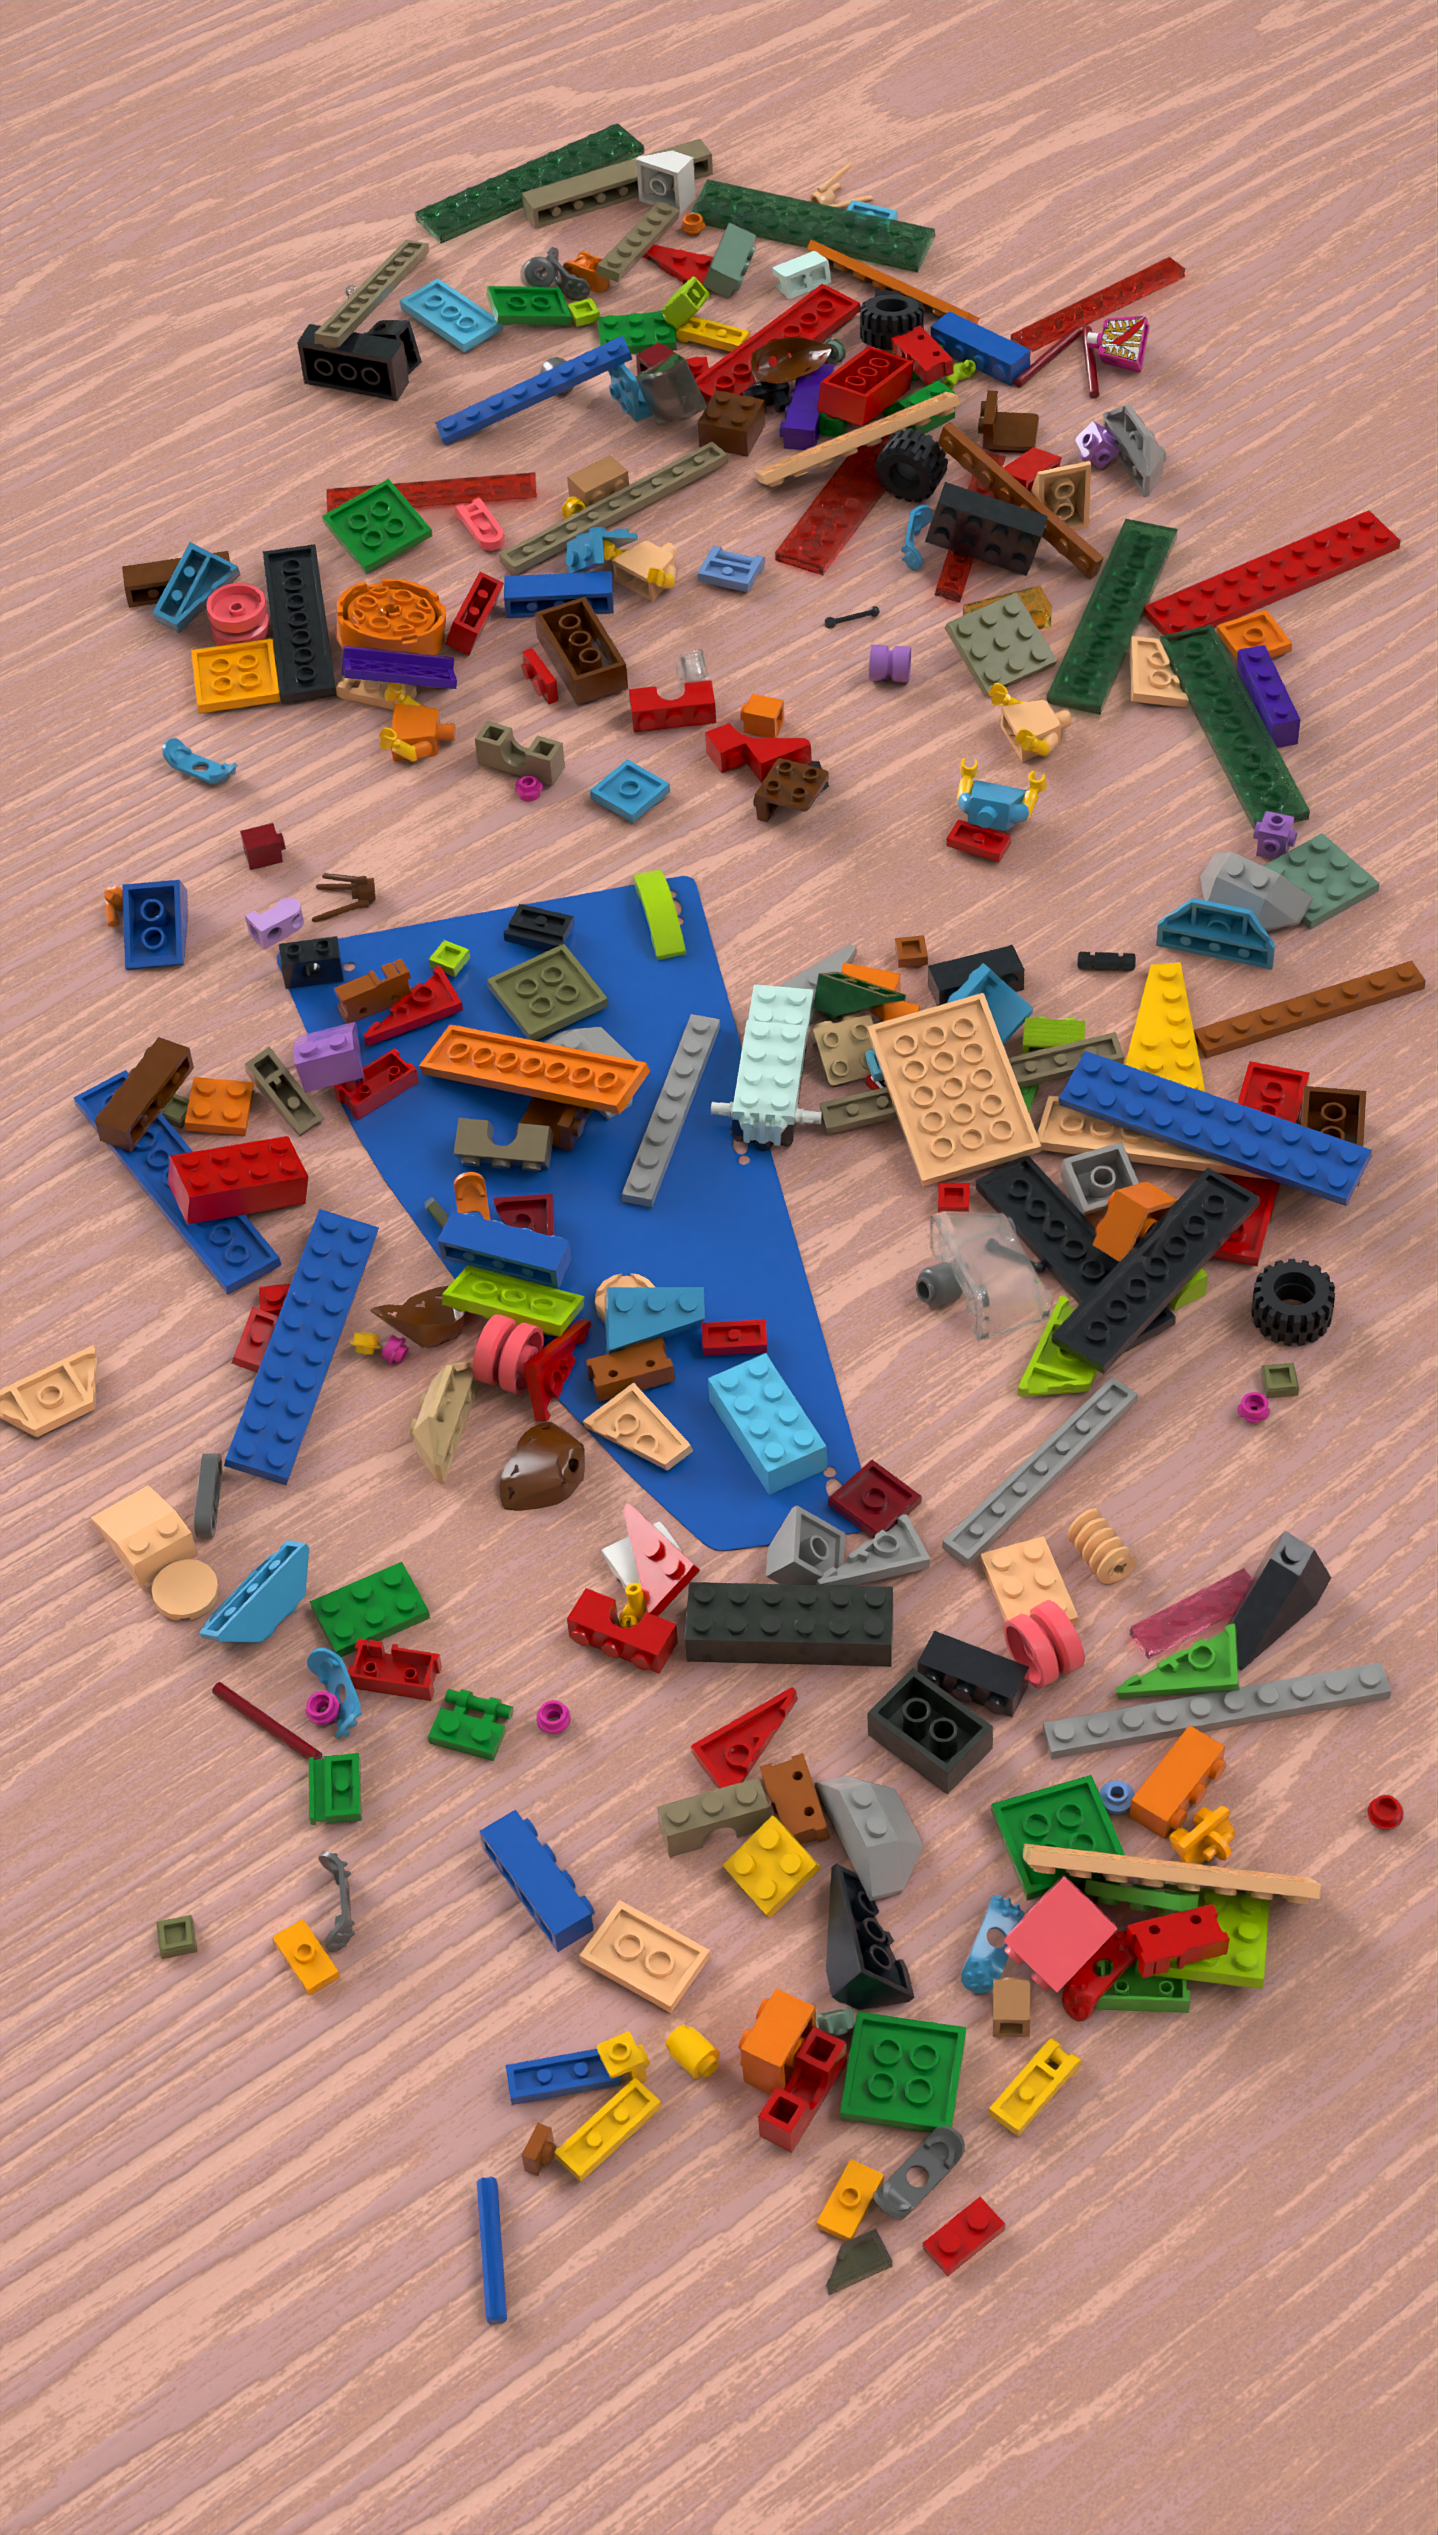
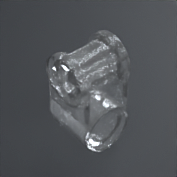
M689 650L679 655L678 664L676 665V676L680 690H684V683L708 680L709 675L703 650Z

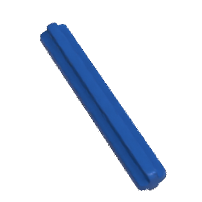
M483 2177L477 2181L485 2314L488 2324L494 2325L505 2323L507 2320L499 2196L496 2178Z

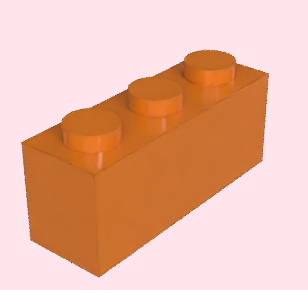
M1189 1725L1131 1799L1130 1818L1164 1839L1168 1837L1173 1829L1181 1828L1188 1816V1809L1192 1804L1197 1806L1202 1801L1207 1791L1206 1786L1211 1779L1216 1781L1222 1775L1226 1767V1762L1224 1761L1225 1746Z

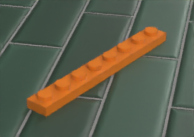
M810 240L808 244V250L816 251L826 259L833 261L834 268L845 273L850 269L854 271L852 276L866 282L867 278L874 280L872 285L881 290H886L889 287L893 291H901V295L920 301L923 304L924 310L927 305L932 307L931 313L939 317H943L950 311L975 324H978L980 320L979 317L814 240Z

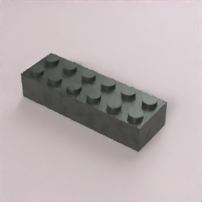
M689 1582L685 1628L687 1662L892 1667L893 1587Z

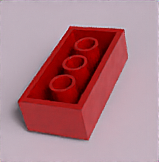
M868 346L820 382L817 411L826 413L831 418L837 417L849 421L854 426H864L910 390L914 361Z
M289 1136L171 1155L168 1184L186 1223L192 1224L306 1204L309 1176Z

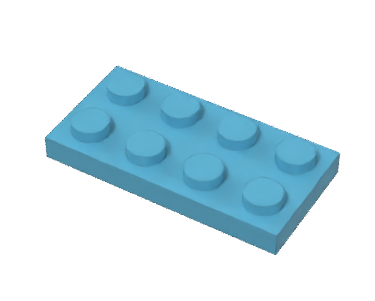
M438 278L400 300V308L463 352L472 349L503 330L502 324H497L492 314Z

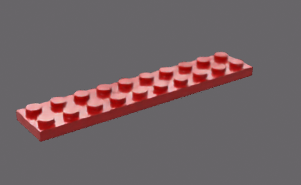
M1368 510L1143 606V615L1175 646L1212 630L1219 624L1240 618L1400 549L1401 540Z

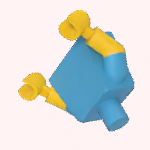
M965 758L961 760L960 775L963 778L959 782L957 804L965 814H968L969 824L982 828L1006 831L1016 823L1026 821L1031 817L1039 798L1037 793L1043 792L1047 787L1045 773L1040 780H1036L1035 771L1029 773L1030 790L1028 791L978 780L973 781L971 779L977 775L978 761L975 759L973 767H966Z

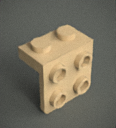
M860 1013L844 1017L843 1021L832 1024V1021H825L814 1025L815 1029L808 1035L811 1047L817 1046L827 1083L830 1086L864 1079L871 1074L866 1061V1051L873 1050L867 1033V1026L874 1025L871 1014L861 1016Z

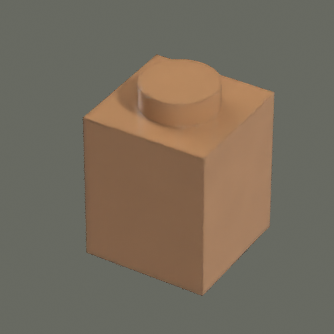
M1005 1977L1001 1980L993 1979V2037H1030V1980H1021L1017 1977Z

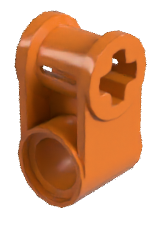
M583 250L578 253L577 258L573 261H567L563 264V268L570 275L586 280L590 285V291L602 292L609 288V279L596 274L597 264L602 260L601 258Z

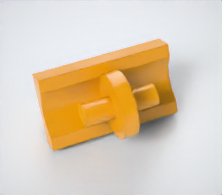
M1221 1805L1213 1811L1203 1806L1195 1813L1193 1818L1195 1828L1191 1832L1184 1828H1178L1170 1835L1172 1849L1180 1855L1182 1862L1202 1864L1205 1860L1209 1861L1214 1856L1222 1861L1231 1856L1232 1852L1228 1844L1234 1840L1236 1832L1230 1823V1810Z

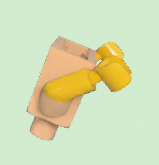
M603 539L604 559L613 561L614 581L652 602L664 589H672L674 587L677 576L674 557L677 556V549L673 544L666 543L660 548L649 541H643L633 548L620 550L615 548L612 542Z
M995 683L988 692L992 696L991 702L993 705L999 706L1001 704V728L1022 762L1038 755L1047 756L1054 748L1060 745L1061 729L1072 725V718L1068 710L1054 713L1045 700L1033 702L1019 701L1008 695L1007 688L999 683Z

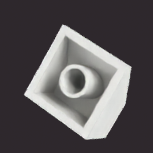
M667 151L640 156L636 159L639 201L653 206L657 202L668 203L673 208L680 210L679 214H681L696 199L693 157L675 151Z

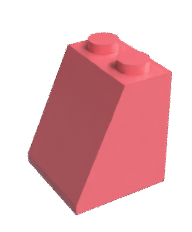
M1063 1874L1007 1934L1003 1941L1008 1946L1004 1951L1019 1966L1025 1961L1035 1971L1031 1975L1032 1979L1046 1992L1050 1988L1058 1992L1113 1935L1118 1927Z

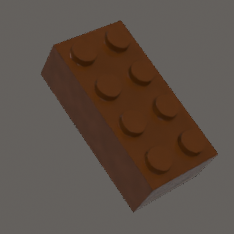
M586 597L534 613L537 638L577 705L628 689L626 663Z

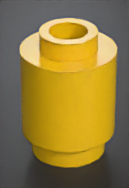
M685 2024L680 2025L667 2038L665 2046L669 2050L670 2057L694 2079L707 2078L718 2068L719 2050L694 2027L689 2028Z

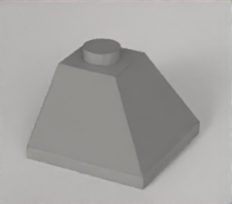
M796 1505L791 1509L768 1547L766 1577L778 1584L816 1585L817 1579H820L831 1567L837 1569L844 1564L845 1533Z

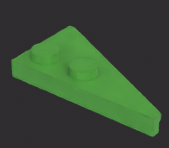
M1235 1624L1225 1626L1224 1632L1207 1641L1201 1639L1189 1649L1181 1650L1158 1662V1667L1140 1677L1136 1674L1125 1680L1121 1686L1116 1687L1118 1699L1240 1690Z

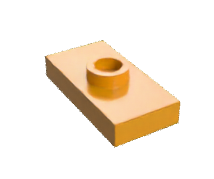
M304 1919L272 1937L274 1944L309 1996L340 1978L338 1969Z
M850 2159L816 2222L817 2228L851 2244L874 2201L873 2194L884 2182V2174Z

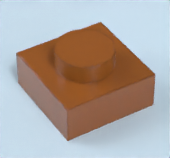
M924 935L895 938V950L899 968L928 965Z
M537 2123L522 2153L525 2171L539 2176L544 2164L548 2166L554 2157V2151L557 2146L554 2143L551 2127Z

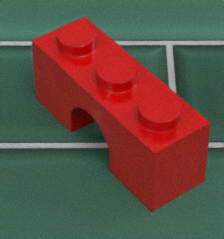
M712 680L684 683V694L674 700L661 698L657 693L656 686L629 689L633 731L643 732L717 723Z
M585 1588L567 1618L569 1637L582 1646L590 1645L602 1650L609 1657H619L632 1662L641 1670H651L660 1674L678 1643L676 1624L645 1612L637 1625L630 1628L618 1627L614 1625L618 1619L616 1600Z
M816 2027L812 2028L797 2052L795 2068L786 2087L781 2089L776 2086L758 2115L759 2136L791 2153L847 2064L846 2042Z

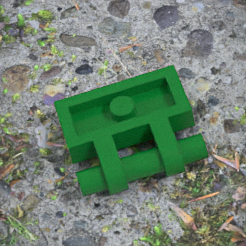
M448 1689L445 1694V1702L456 1705L455 1709L450 1711L440 1708L428 1735L429 1743L494 1761L506 1734L505 1725L498 1724L496 1721L498 1717L510 1720L514 1707L502 1704L501 1699L490 1697L488 1700L473 1696L472 1691L461 1689L459 1692ZM469 1709L485 1713L482 1719L467 1715Z

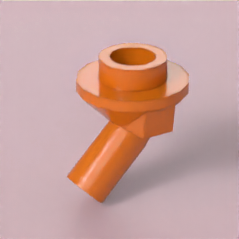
M114 885L112 888L106 887L104 889V898L107 901L105 912L109 927L119 925L117 910L120 911L123 908V890Z

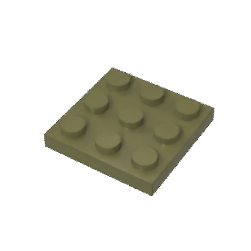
M1017 592L952 620L945 626L946 632L985 697L989 695L988 692L995 683L1008 687L1047 670L1057 663L1056 657Z
M565 944L487 979L490 991L528 1040L536 1041L609 1006L606 995Z

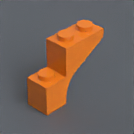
M843 962L841 973L901 993V974ZM898 1002L868 1011L878 1017L881 1022L919 1012L920 1005Z

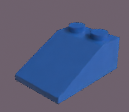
M180 880L123 884L125 969L184 965L188 927V895L183 883Z

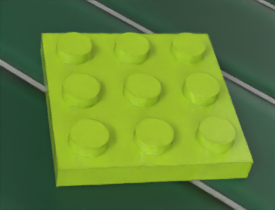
M1164 1883V1887H1161L1163 1889L1199 1895L1198 1907L1213 1904L1218 1913L1217 1921L1222 1932H1227L1230 1941L1228 1952L1225 1955L1185 1964L1182 1969H1178L1176 1965L1177 1958L1170 1959L1169 1971L1154 1976L1263 1989L1270 1900L1253 1898L1251 1894L1239 1892L1236 1895L1214 1893L1215 1890L1200 1888V1891L1179 1889L1177 1885ZM1159 1908L1158 1917L1166 1916L1161 1914L1162 1908Z

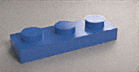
M597 2049L505 2065L512 2105L621 2086L620 2076L616 2078L609 2077Z

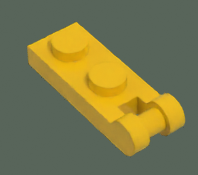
M692 316L676 332V338L682 343L693 341L728 352L733 351L750 338V331Z
M1053 2038L1045 2043L989 2108V2116L1017 2137L1021 2135L1065 2082L1072 2078L1081 2067L1082 2059L1074 2053L1067 2054L1061 2049L1062 2045ZM1053 2061L1059 2067L1057 2070H1054L1047 2064Z

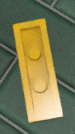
M637 2078L632 2079L554 2151L555 2159L578 2181L582 2182L662 2108L661 2101Z

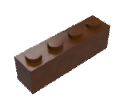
M228 551L213 553L230 562ZM181 558L122 566L124 589L129 608L157 604Z
M158 1037L153 1045L146 1049L138 1065L131 1069L128 1078L119 1089L115 1090L107 1106L97 1114L95 1125L100 1141L129 1152L133 1151L194 1069L189 1047Z

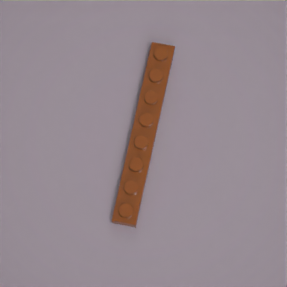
M949 422L943 426L938 445L946 453L960 463L965 470H968L984 487H987L995 494L999 500L1048 516L1042 538L1056 548L1058 553L1065 556L1090 580L1098 574L1104 559L1099 552L953 423Z
M1411 960L1195 1029V1040L1207 1059L1425 989L1426 980Z

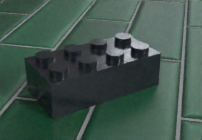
M308 325L297 342L305 384L393 401L399 400L409 383L403 341L353 332L339 347L327 348L323 344L315 343L314 333L321 326Z
M945 482L925 542L1027 576L1042 538L1048 516Z

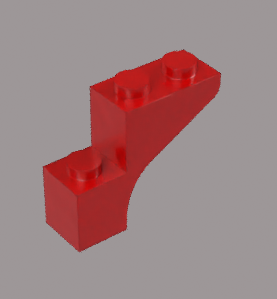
M731 723L705 732L706 753L721 773L747 764L761 784L778 758L805 765L812 761L811 743L806 738H751L739 733Z

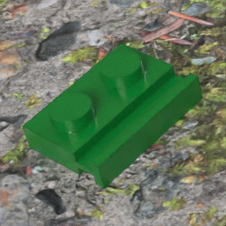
M359 1753L324 1756V1759L314 1760V1757H309V1819L311 1825H316V1822L326 1821L327 1824L362 1821L361 1761Z

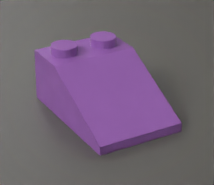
M356 1022L297 1037L293 1047L294 1060L305 1093L364 1078Z

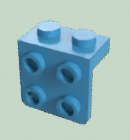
M595 527L589 529V533L576 535V539L566 543V564L568 565L569 573H583L604 564L603 539L612 542L615 548H620L638 540L637 533H629V529H615L613 532H607L604 527Z
M982 963L978 969L969 975L964 985L949 997L947 1003L984 993L1004 1045L1025 1022V1018L1030 1017L1033 1013V1008L989 967Z

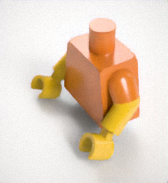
M389 682L384 693L385 699L390 702L397 700L398 704L394 705L392 728L384 727L379 734V744L383 750L391 748L393 761L410 760L415 762L425 757L436 756L439 751L440 741L456 739L455 724H440L439 710L418 703L408 694L403 695L402 684Z

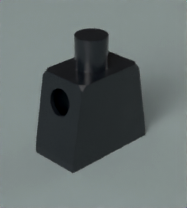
M380 320L368 332L363 333L403 341L408 375L422 362L411 323L408 320Z

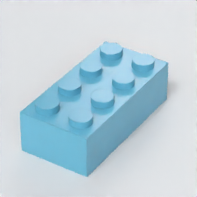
M766 1353L708 1378L710 1403L769 1495L827 1470V1446Z

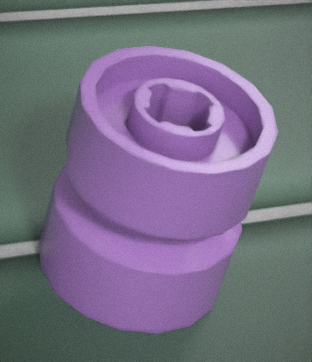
M871 645L869 680L886 681L888 677H891L893 682L909 683L911 647L895 646L892 650H889L887 645Z

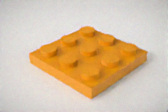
M272 639L191 650L199 714L281 702Z

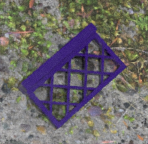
M344 646L341 675H344L345 678L457 689V678L453 669L454 657Z

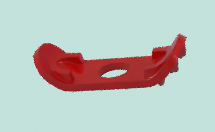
M1126 1932L1113 1933L1067 1982L1061 2000L1067 2015L1072 2019L1084 2021L1089 2018L1100 1997L1133 1962L1135 1963L1138 1960L1134 1950H1129L1125 1941ZM1107 1960L1113 1963V1970L1109 1975L1099 1977L1093 1973V1968L1099 1961Z

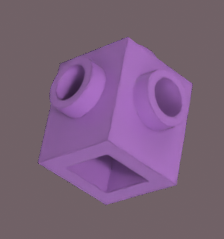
M1095 421L1075 438L1081 451L1080 457L1084 462L1090 461L1091 465L1093 464L1101 470L1120 452L1115 442L1117 440L1115 434Z
M1265 812L1262 822L1257 821L1253 838L1258 839L1256 856L1276 859L1287 853L1290 846L1294 847L1298 830L1293 829L1294 817Z

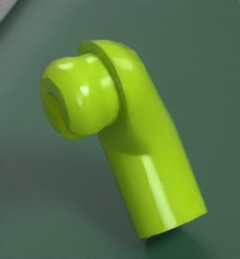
M972 360L954 364V374L945 376L942 383L948 388L953 389L957 381L968 379L974 375L976 364Z

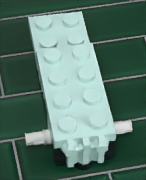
M756 984L753 986L734 1102H712L711 1115H723L732 1118V1136L737 1142L754 1143L755 1148L761 1151L769 1150L772 1145L791 1146L794 1140L796 1124L813 1123L821 1125L822 1111H807L804 1108H798L813 1003L812 989Z

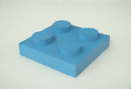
M627 759L590 790V797L602 806L634 823L670 792V783Z

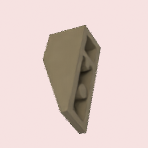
M270 1046L245 1063L246 1074L299 1136L324 1119L323 1115Z

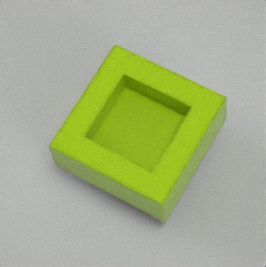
M592 298L568 304L571 318L577 327L598 321L597 317H600V312Z
M444 940L429 958V964L433 969L441 966L444 973L455 977L470 959L469 949Z

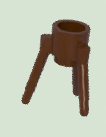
M329 873L322 874L324 879L351 883L317 884L316 888L318 890H352V899H358V902L312 917V922L325 920L357 908L369 907V901H376L374 878Z

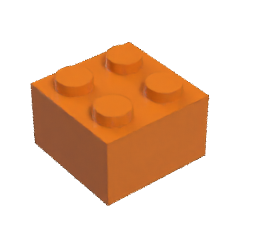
M1147 1181L1114 1191L1107 1202L1109 1207L1107 1213L1096 1227L1095 1233L1097 1236L1093 1246L1120 1262L1173 1206L1177 1199Z
M777 1988L770 1999L765 1998L761 2002L756 2014V2019L758 2020L752 2030L747 2028L744 2031L738 2048L741 2050L740 2066H742L744 2082L770 2095L776 2086L781 2089L786 2087L795 2068V2056L812 2028L816 2027L815 2006Z

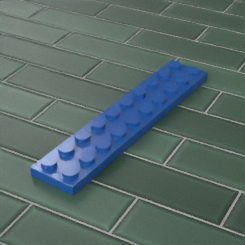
M1087 1051L1084 1052L1059 1097L1060 1106L1347 1206L1372 1157L1371 1149Z
M126 1070L73 1097L76 1107L96 1131V1116L110 1102L115 1090L119 1089L128 1078L129 1073ZM162 1113L159 1114L132 1152L107 1144L227 1295L281 1266L280 1257L245 1214L192 1224L186 1223L168 1184L169 1163L171 1155L193 1151Z
M319 1209L225 1458V1467L287 1486L376 1240L379 1227Z

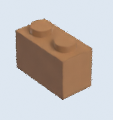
M609 455L567 476L569 497L580 499L587 508L629 486L628 470Z

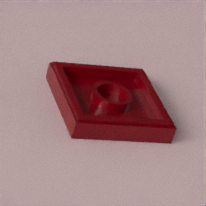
M871 1460L828 1498V1506L874 1539L875 1535L881 1530L887 1532L897 1525L900 1516L909 1515L921 1504L922 1496L874 1460Z

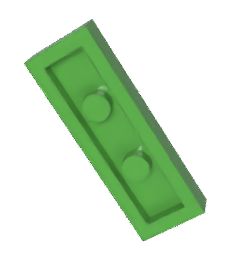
M1106 1878L1086 1879L1085 1894L1098 1896V1903L1119 1905L1120 1901L1130 1902L1129 1908L1134 1910L1151 1911V1906L1162 1908L1161 1914L1163 1915L1198 1908L1199 1895L1129 1882L1109 1881Z

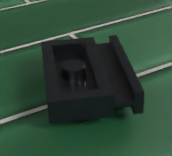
M519 904L509 922L508 930L504 931V939L506 942L549 951L565 943L574 926V916Z

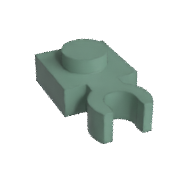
M849 2007L816 2014V2027L832 2036L847 2033L848 2029L853 2028V2025L856 2024L853 2010Z

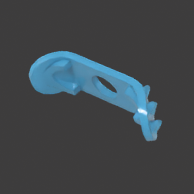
M927 505L918 506L909 513L910 519L907 522L905 546H902L901 549L905 553L902 561L914 571L920 569L923 564L920 553L914 547V535L919 534L921 529L926 527L933 517V512Z
M171 738L163 744V756L172 768L204 782L219 785L221 780L226 782L229 774L233 775L236 773L238 765L235 762L232 765L226 763L221 765L192 753L191 749L187 748L177 738ZM197 765L208 767L205 771H196L193 768Z
M327 1648L314 1649L309 1654L307 1666L312 1673L318 1676L320 1682L326 1685L328 1692L336 1696L340 1703L339 1720L336 1723L338 1730L334 1736L340 1740L342 1737L349 1736V1729L357 1725L358 1722L355 1719L362 1715V1712H360L361 1705L341 1657ZM342 1685L346 1689V1697L343 1703L340 1700V1688Z
M1002 1895L991 1896L985 1917L961 1971V1982L965 1988L976 1994H984L993 1989V1979L999 1980L1009 1957L1004 1951L1008 1945L1005 1943L1000 1948L991 1946L986 1938L987 1931L997 1929L1006 1937L1024 1917V1912L1021 1910L1020 1905L1012 1904L1010 1898L1003 1899Z

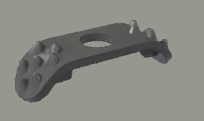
M551 247L545 258L555 268L553 282L560 287L561 291L569 299L575 301L587 299L590 295L589 283L583 278L570 275L558 262L559 250ZM558 271H559V273H560V275H561V281H560L559 276H558Z
M323 1851L318 1857L319 1862L325 1869L333 1873L336 1884L340 1885L342 1913L335 1916L334 1928L329 1932L324 1941V1946L329 1952H336L346 1947L348 1941L355 1935V1932L352 1931V1926L355 1922L352 1921L350 1889L347 1879L351 1872L344 1869L348 1863L341 1861L337 1857V1853Z
M946 2125L937 2127L902 2166L876 2190L873 2198L883 2213L886 2212L893 2219H904L951 2171L965 2152V2143L959 2132ZM913 2167L924 2169L928 2174L927 2184L923 2187L912 2186L907 2180L909 2169Z

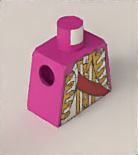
M1132 316L1106 319L1103 324L1102 333L1088 332L1087 348H1098V354L1104 364L1141 372L1150 329L1147 317Z

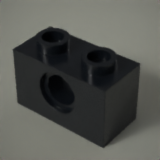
M337 936L279 944L280 963L285 989L344 981L342 958Z

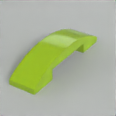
M658 869L633 874L639 899L641 898L651 931V940L657 960L686 955L677 912L662 870Z

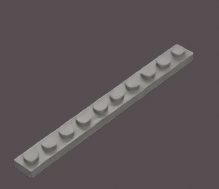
M1382 1662L1239 1687L1240 1690L1211 1692L1043 1722V1732L1050 1758L1055 1759L1178 1737L1183 1734L1189 1725L1200 1732L1390 1699L1391 1689Z

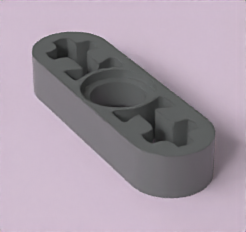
M220 1453L202 1454L194 1515L196 1537L215 1536L222 1481V1457Z

